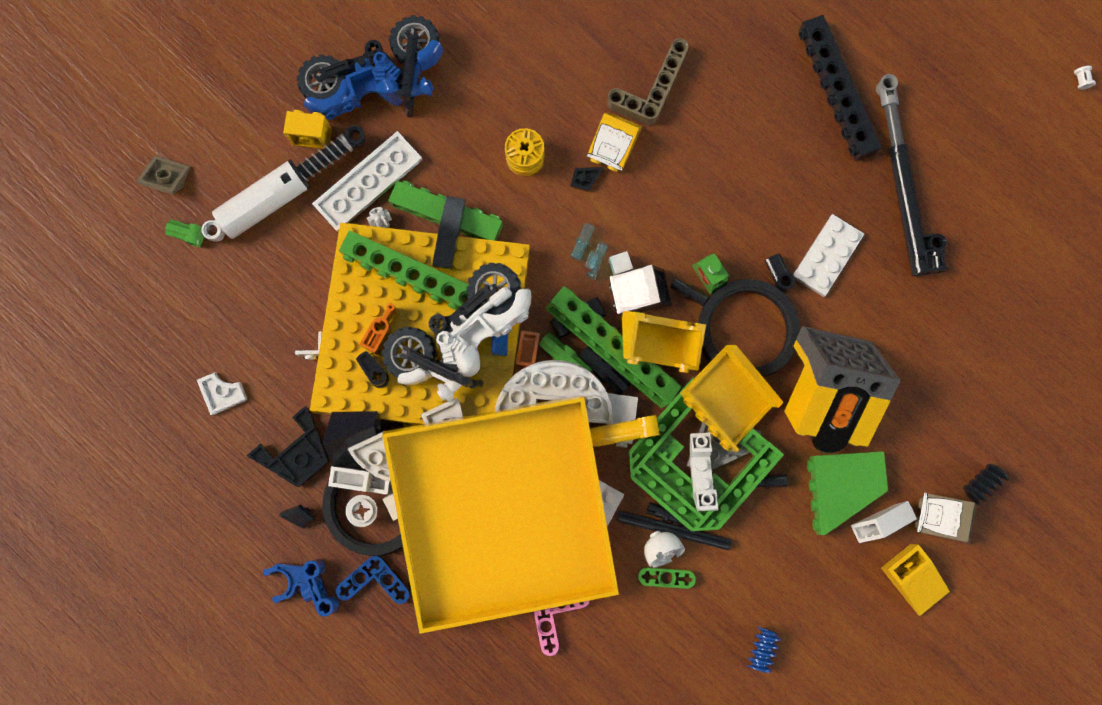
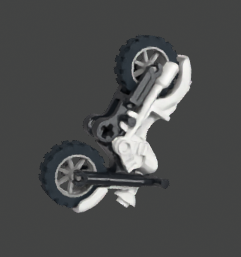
M501 263L481 265L480 269L475 270L472 273L474 274L472 278L470 277L468 280V300L452 315L443 316L436 314L429 320L430 330L437 333L435 339L442 353L441 361L435 360V357L438 355L435 349L437 347L430 335L418 328L404 327L403 329L395 330L394 334L391 333L388 336V341H385V348L382 350V356H384L383 363L387 365V370L398 378V383L417 385L429 380L433 376L444 381V384L437 385L439 389L437 392L442 400H447L451 403L454 393L461 385L469 388L483 386L481 379L473 380L469 378L478 373L480 369L478 345L487 337H500L501 334L509 333L513 325L522 323L528 318V310L531 305V291L521 288L520 279L509 267ZM493 276V284H489L486 279ZM497 276H500L505 280L497 285ZM414 339L420 344L412 349ZM406 340H408V347L402 345ZM400 347L403 351L402 353L397 354L398 349ZM398 358L404 359L402 365L399 363ZM408 361H411L413 368H405Z

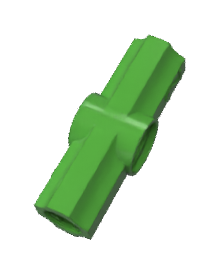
M550 332L538 344L553 357V360L568 361L580 365L590 372L592 371L589 366L578 358L575 351L569 346L562 344Z

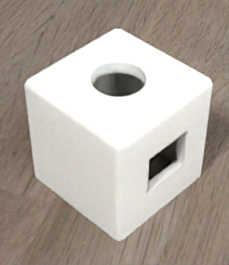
M627 251L609 257V264L614 276L633 270Z

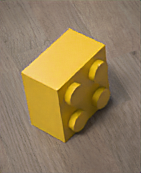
M293 110V112L287 111L283 133L292 146L324 149V145H330L332 128L326 117L321 113L312 112V114H307L301 110Z

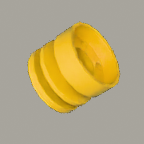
M528 128L518 129L507 137L505 155L509 169L520 176H531L542 168L545 160L544 142L536 131Z

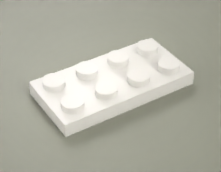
M832 214L794 272L795 280L825 297L861 241L864 233Z

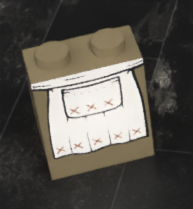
M924 493V498L920 497L918 508L921 509V515L916 517L915 528H918L917 532L970 545L977 506L974 502Z

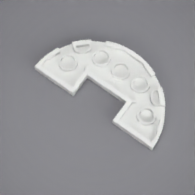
M562 360L542 361L520 370L505 384L495 406V411L536 404V399L557 400L582 395L585 399L588 422L612 424L613 419L610 399L604 386L596 376L580 365Z
M458 397L454 398L451 403H443L421 414L425 424L463 417ZM383 432L348 448L351 456L363 469H366L375 477L391 481L382 437Z

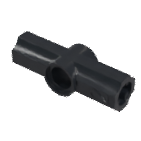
M589 346L579 354L585 363L593 369V373L602 382H606L618 395H621L631 385L630 381Z

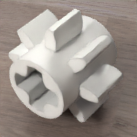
M376 207L369 212L370 217H367L370 226L389 227L388 221H391L392 218L387 209L383 210L382 207Z

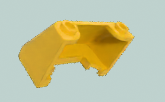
M623 311V358L627 359L629 364L639 365V361L678 367L679 372L691 373V370L698 371L706 324Z

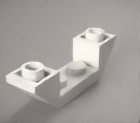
M710 433L690 434V468L693 498L697 511H718L717 493L713 489L710 456L712 446Z

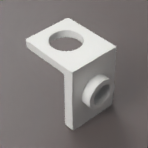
M322 331L318 332V350L295 351V355L305 357V360H317Z

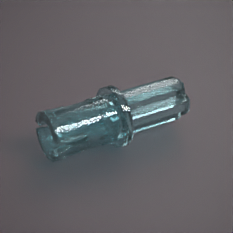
M584 224L579 237L575 239L577 242L570 255L571 258L581 261L586 247L590 245L588 242L594 231L593 225Z

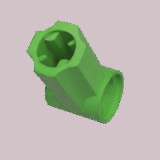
M175 220L167 222L165 227V234L167 236L183 240L196 247L202 246L204 240L202 226L192 223L188 225Z

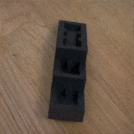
M446 197L435 246L433 267L452 270L466 199Z

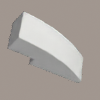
M331 466L328 486L387 495L393 492L391 481L375 477V475L366 470Z

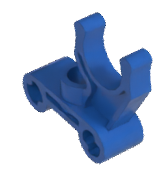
M321 559L307 561L303 566L278 563L271 568L263 570L264 576H269L278 571L282 572L288 579L287 590L282 595L274 596L272 598L274 603H279L284 599L293 597L298 590V586H300L303 599L306 602L313 600L315 609L320 616H329L339 608L337 598L327 596L320 576L325 572L326 566ZM315 565L317 570L313 572L312 567ZM325 604H329L330 608L326 609Z

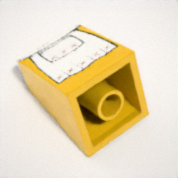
M610 112L604 113L587 154L588 157H591L590 161L599 165L601 162L608 165V169L618 172V169L622 171L642 126Z

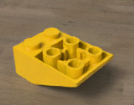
M917 544L908 545L881 567L918 616H921L950 592L933 562Z

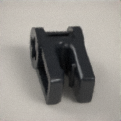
M367 351L361 353L356 360L369 381L376 388L386 387L389 383L388 374ZM377 375L381 376L382 380L380 382L376 378Z

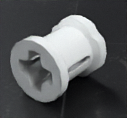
M1084 66L1074 71V75H1077L1079 82L1078 90L1088 89L1096 85V81L1093 80L1091 74L1092 66Z

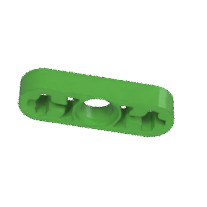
M644 567L638 573V580L645 586L689 589L696 582L695 575L689 570ZM646 571H649L650 575H656L655 571H659L657 576L658 583H655L656 579L651 578L648 582H645L642 574L644 575ZM665 572H669L672 575V581L668 584L663 583L661 580V576ZM675 572L678 573V577H685V574H688L691 581H688L687 585H685L684 581L677 580L678 585H675Z

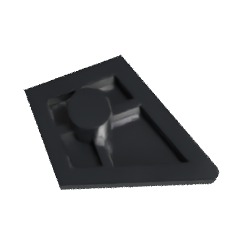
M603 167L575 168L570 187L589 191L603 171Z
M301 504L284 510L279 514L283 519L303 529L315 518L311 510L307 507L304 508Z

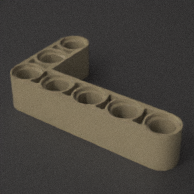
M682 38L674 40L647 100L615 88L610 90L608 94L607 106L609 109L648 126L655 124L688 51L687 41ZM681 48L683 52H677L675 49ZM668 64H674L676 67L670 68ZM666 80L668 84H662L660 81ZM659 96L661 100L657 101L653 97ZM617 97L620 101L613 102L611 99ZM635 105L637 109L633 110L630 109L628 106ZM652 112L654 116L648 117L645 113Z

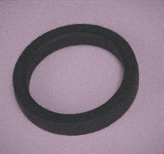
M752 279L731 282L715 291L701 310L698 323L706 324L702 351L709 362L719 354L711 338L710 322L713 312L720 302L737 293L748 292L762 295L778 307L786 325V339L779 355L772 362L764 366L755 367L763 378L768 377L783 368L795 352L793 345L800 332L797 312L789 298L781 290L769 283Z
M354 461L339 467L358 469L361 466ZM328 480L323 495V515L330 533L341 545L355 553L367 556L386 555L403 547L401 534L388 542L380 544L365 543L352 537L343 528L337 515L336 500L340 488L328 486Z

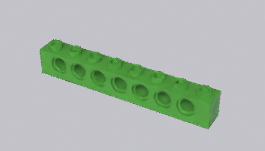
M350 230L339 249L344 260L350 263L354 261L361 263L360 267L368 271L374 269L378 271L377 274L385 279L389 277L396 279L395 283L403 287L409 285L418 294L423 295L427 293L431 295L430 299L438 303L444 301L453 310H457L463 305V298L469 296L467 292L469 284ZM367 249V252L364 256H358L359 250ZM378 257H384L383 263L375 264ZM395 265H402V269L399 272H393ZM412 273H420L417 280H410ZM431 280L437 281L435 288H428L427 285ZM448 288L455 289L454 295L450 297L445 295V291Z
M563 286L545 307L550 314L661 409L670 404L680 390L681 386L677 381L667 375L659 365L639 361V365L627 363V359L623 358V336L616 328L610 326L601 315L596 314L586 302L581 301L572 290Z

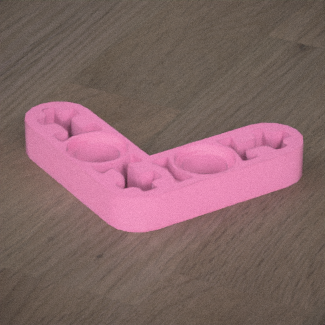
M584 601L583 604H580V602L574 603L572 607L569 604L564 608L554 607L545 609V614H550V617H543L541 619H538V616H542L541 610L534 611L540 646L545 655L553 656L559 649L553 614L584 608L589 604V601ZM543 621L551 623L552 628L549 632L541 630L540 625ZM554 634V637H550V640L556 647H553V651L549 652L548 649L544 648L547 645V638L542 639V636Z

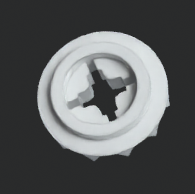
M358 495L348 502L346 516L351 524L357 527H365L373 523L377 517L378 507L369 496ZM361 505H363V508H370V510L364 513V520L361 514L354 513L360 509Z

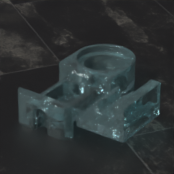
M599 241L596 251H590L584 266L591 269L590 272L587 271V278L596 279L608 244Z

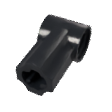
M776 254L766 259L764 262L775 282V287L783 293L790 291L795 284V277L789 272L781 254ZM780 280H787L789 286H783Z

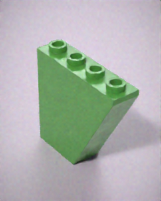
M884 452L810 456L807 461V470L811 473L809 490L813 494L811 510L814 511L815 515L812 525L816 535H826L888 491Z

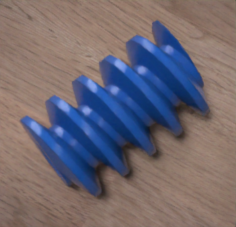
M758 626L762 634H755V636L760 641L753 642L757 649L750 650V652L755 657H748V660L753 664L746 666L764 673H771L772 670L767 665H774V661L770 657H776L777 654L772 649H779V646L774 641H781V638L777 635L778 633Z

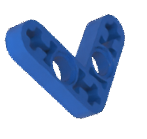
M381 556L370 557L336 588L337 597L340 600H348L375 578L395 603L403 604L407 602L411 594L409 588ZM372 560H379L380 568H374L373 570H371L370 573H372L373 575L370 576L369 572L366 569H364V567L366 566V568L369 569L373 565ZM358 572H363L366 575L364 583L356 581L355 577ZM391 574L394 581L391 585H386L383 582L384 575ZM397 582L400 584L397 586L398 590L406 592L404 594L405 599H398L396 597L398 592L395 589L392 592L390 591V588L394 587ZM353 583L356 587H358L357 589H355V587H352L348 591V593L350 594L349 596L347 594H341V592L343 591L342 586L346 588Z

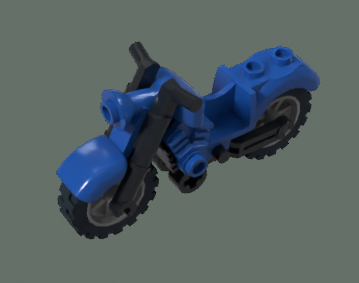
M411 15L409 18H402V21L396 22V26L392 27L391 35H389L390 48L394 57L401 64L404 63V68H400L393 63L388 54L384 52L381 43L377 40L368 41L365 45V53L356 58L339 61L330 55L327 57L319 55V57H311L309 61L306 60L303 63L304 66L299 68V75H297L298 88L306 98L303 104L304 107L311 114L312 112H318L323 114L327 120H331L345 112L352 111L357 106L358 108L362 107L360 99L368 93L375 92L379 93L383 99L394 106H401L404 103L406 116L412 117L415 96L422 94L432 96L431 91L434 90L430 79L426 81L425 77H423L420 81L421 71L428 70L434 66L443 54V47L435 25L423 16L416 17V15ZM425 34L428 36V39H421ZM403 39H406L407 42L402 44ZM319 85L318 91L312 89Z

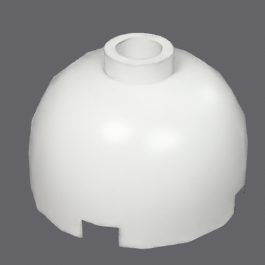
M660 531L652 533L644 547L646 561L653 568L672 562L671 558L674 555L678 558L685 551L682 542L676 535L670 532L661 533Z

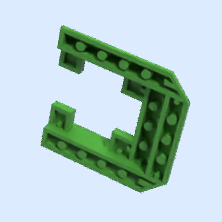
M694 377L686 384V386L680 391V393L691 383ZM679 393L657 418L660 435L639 439L629 450L631 479L690 531L719 530L784 454L752 428L740 441V444L753 456L729 484L725 483L715 473L712 474L713 489L717 493L718 511H697L693 498L692 479L672 462L684 446L674 439L670 433L692 409L683 402L684 398Z

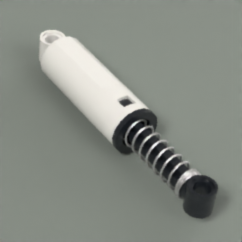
M357 125L348 127L345 134L339 135L340 138L336 137L337 140L335 142L330 141L329 146L324 145L323 150L318 149V153L315 155L312 153V157L309 159L305 157V161L303 163L299 162L297 167L291 159L214 209L212 214L215 220H209L203 224V236L213 242L221 241L225 234L229 238L234 239L311 188L307 182L308 177H314L316 172L321 173L320 169L323 167L327 169L329 163L333 164L335 159L340 160L339 157L341 155L346 156L345 153L347 151L352 152L354 148H360L365 144L366 136L363 129ZM354 133L360 134L358 140H352L351 136ZM217 227V233L211 236V228Z

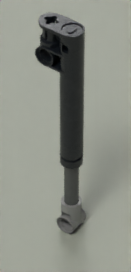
M887 74L877 84L876 92L880 96L881 106L885 109L892 146L889 148V155L891 157L912 276H923L947 272L950 270V267L946 266L945 260L946 237L942 234H924L910 154H908L909 149L908 145L904 144L897 109L899 105L896 90L898 80L894 75ZM884 83L888 84L890 88L885 87ZM932 241L937 242L938 248L934 247Z

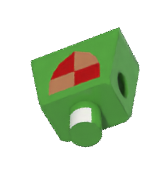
M714 253L707 255L692 265L710 295L724 285H727L729 275Z

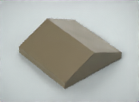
M154 156L137 179V184L173 195L183 188L190 167Z

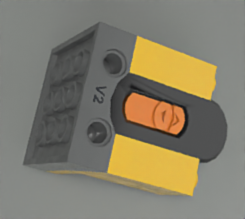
M802 326L793 346L805 366L784 411L797 434L802 436L808 435L813 446L823 453L839 452L848 443L854 446L868 447L901 381L872 341Z

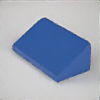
M508 333L505 335L501 334L500 337L492 336V355L507 356Z

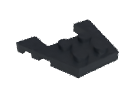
M304 406L292 417L304 433L279 455L273 458L263 444H259L247 454L250 459L299 488L329 463L313 417L307 406Z

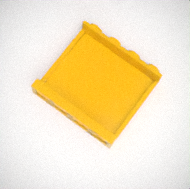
M726 345L680 393L684 398L683 402L689 408H693L696 412V417L701 422H705L709 427L708 431L721 441L720 445L727 451L736 452L739 451L736 445L772 407L779 408L783 404L781 398L737 345Z

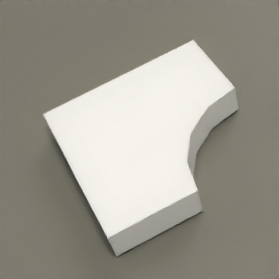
M215 372L197 380L212 416L248 401L240 382L226 383Z

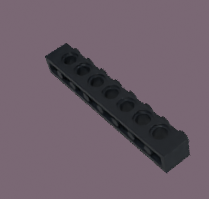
M824 15L804 21L798 32L799 37L805 43L806 53L808 57H811L814 72L818 73L820 86L827 94V102L834 110L835 121L840 124L841 134L849 145L850 155L857 161L876 154L882 147ZM813 37L818 38L820 41H815ZM820 53L825 54L827 58L822 57ZM827 70H832L834 74L828 73ZM834 86H838L841 91L836 90ZM842 102L846 103L848 108L844 107ZM849 119L854 120L856 124H851ZM856 136H860L863 141H859Z

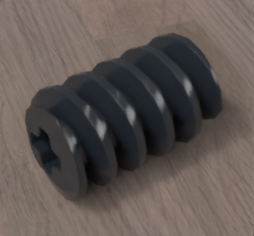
M987 464L986 469H982L980 474H976L974 479L969 481V485H964L963 490L965 494L975 504L981 506L979 499L986 502L985 494L990 497L993 496L990 489L998 491L996 484L1004 485L1001 479L1009 481L1008 475L998 466Z

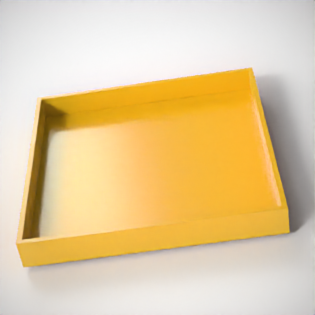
M340 222L310 411L324 415H331L332 412L378 411L379 417L383 422L415 426L425 424L421 416L422 413L448 402L447 400H442L437 392L439 390L437 385L444 384L445 382L433 376L429 380L417 385L398 383V378L387 370V365H384L382 350L377 356L362 348L359 344L372 321L383 317L387 310V305L392 303L396 306L397 313L393 315L389 322L392 330L391 333L394 334L395 330L403 329L404 327H414L425 331L433 338L432 340L436 344L437 348L435 349L438 355L435 357V360L441 361L442 353L435 339L437 333L430 330L429 320L436 314L450 316L456 310L448 307V303L444 301L438 303L430 299L431 295L427 293L421 295L414 292L413 287L409 285L403 287L395 283L396 279L389 277L385 279L377 274L378 271L374 269L368 271L360 267L361 263L356 261L350 263L344 260L339 249L348 231L357 233L469 284V278H472L474 275L472 273L480 269L481 265L501 263L517 274L521 281L522 289H525L530 245L459 236L453 267L450 270L432 266L438 234ZM367 249L359 250L358 256H364ZM378 257L375 264L383 263L384 257ZM395 265L393 272H399L402 269V265ZM412 273L410 280H417L420 273ZM493 276L486 279L489 284H493ZM497 276V285L505 279ZM431 280L427 285L428 288H435L437 281ZM448 288L445 291V295L448 297L455 293L453 288ZM467 296L463 298V304L468 300ZM521 323L513 325L512 330L508 333L507 356L492 355V336L483 339L478 345L480 369L478 373L469 378L473 380L481 379L483 386L469 388L461 385L454 393V398L458 397L463 417L495 411L500 392L505 384L514 376ZM386 325L378 326L377 331L384 330ZM414 339L412 349L420 344ZM408 340L404 341L402 345L408 347ZM400 347L398 349L397 354H400L403 351ZM367 351L388 374L389 383L386 387L376 388L369 381L356 360L361 353ZM398 358V361L401 365L404 359ZM408 361L405 368H413L411 361ZM376 376L377 380L380 382L382 380L381 376Z
M582 395L383 432L384 448L420 634L619 595L585 399Z

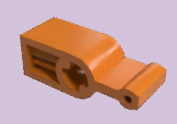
M389 303L384 316L372 321L359 344L362 348L377 356L392 331L389 322L393 315L397 313V308L394 304ZM386 325L384 330L377 331L378 326Z

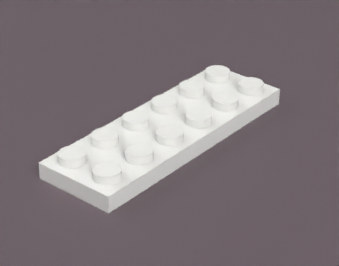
M397 131L312 204L331 226L339 232L340 222L350 223L423 159Z

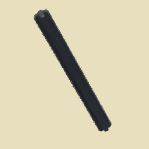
M622 510L617 515V521L652 531H660L661 533L670 532L679 538L724 550H729L732 540L702 531H690L687 527Z

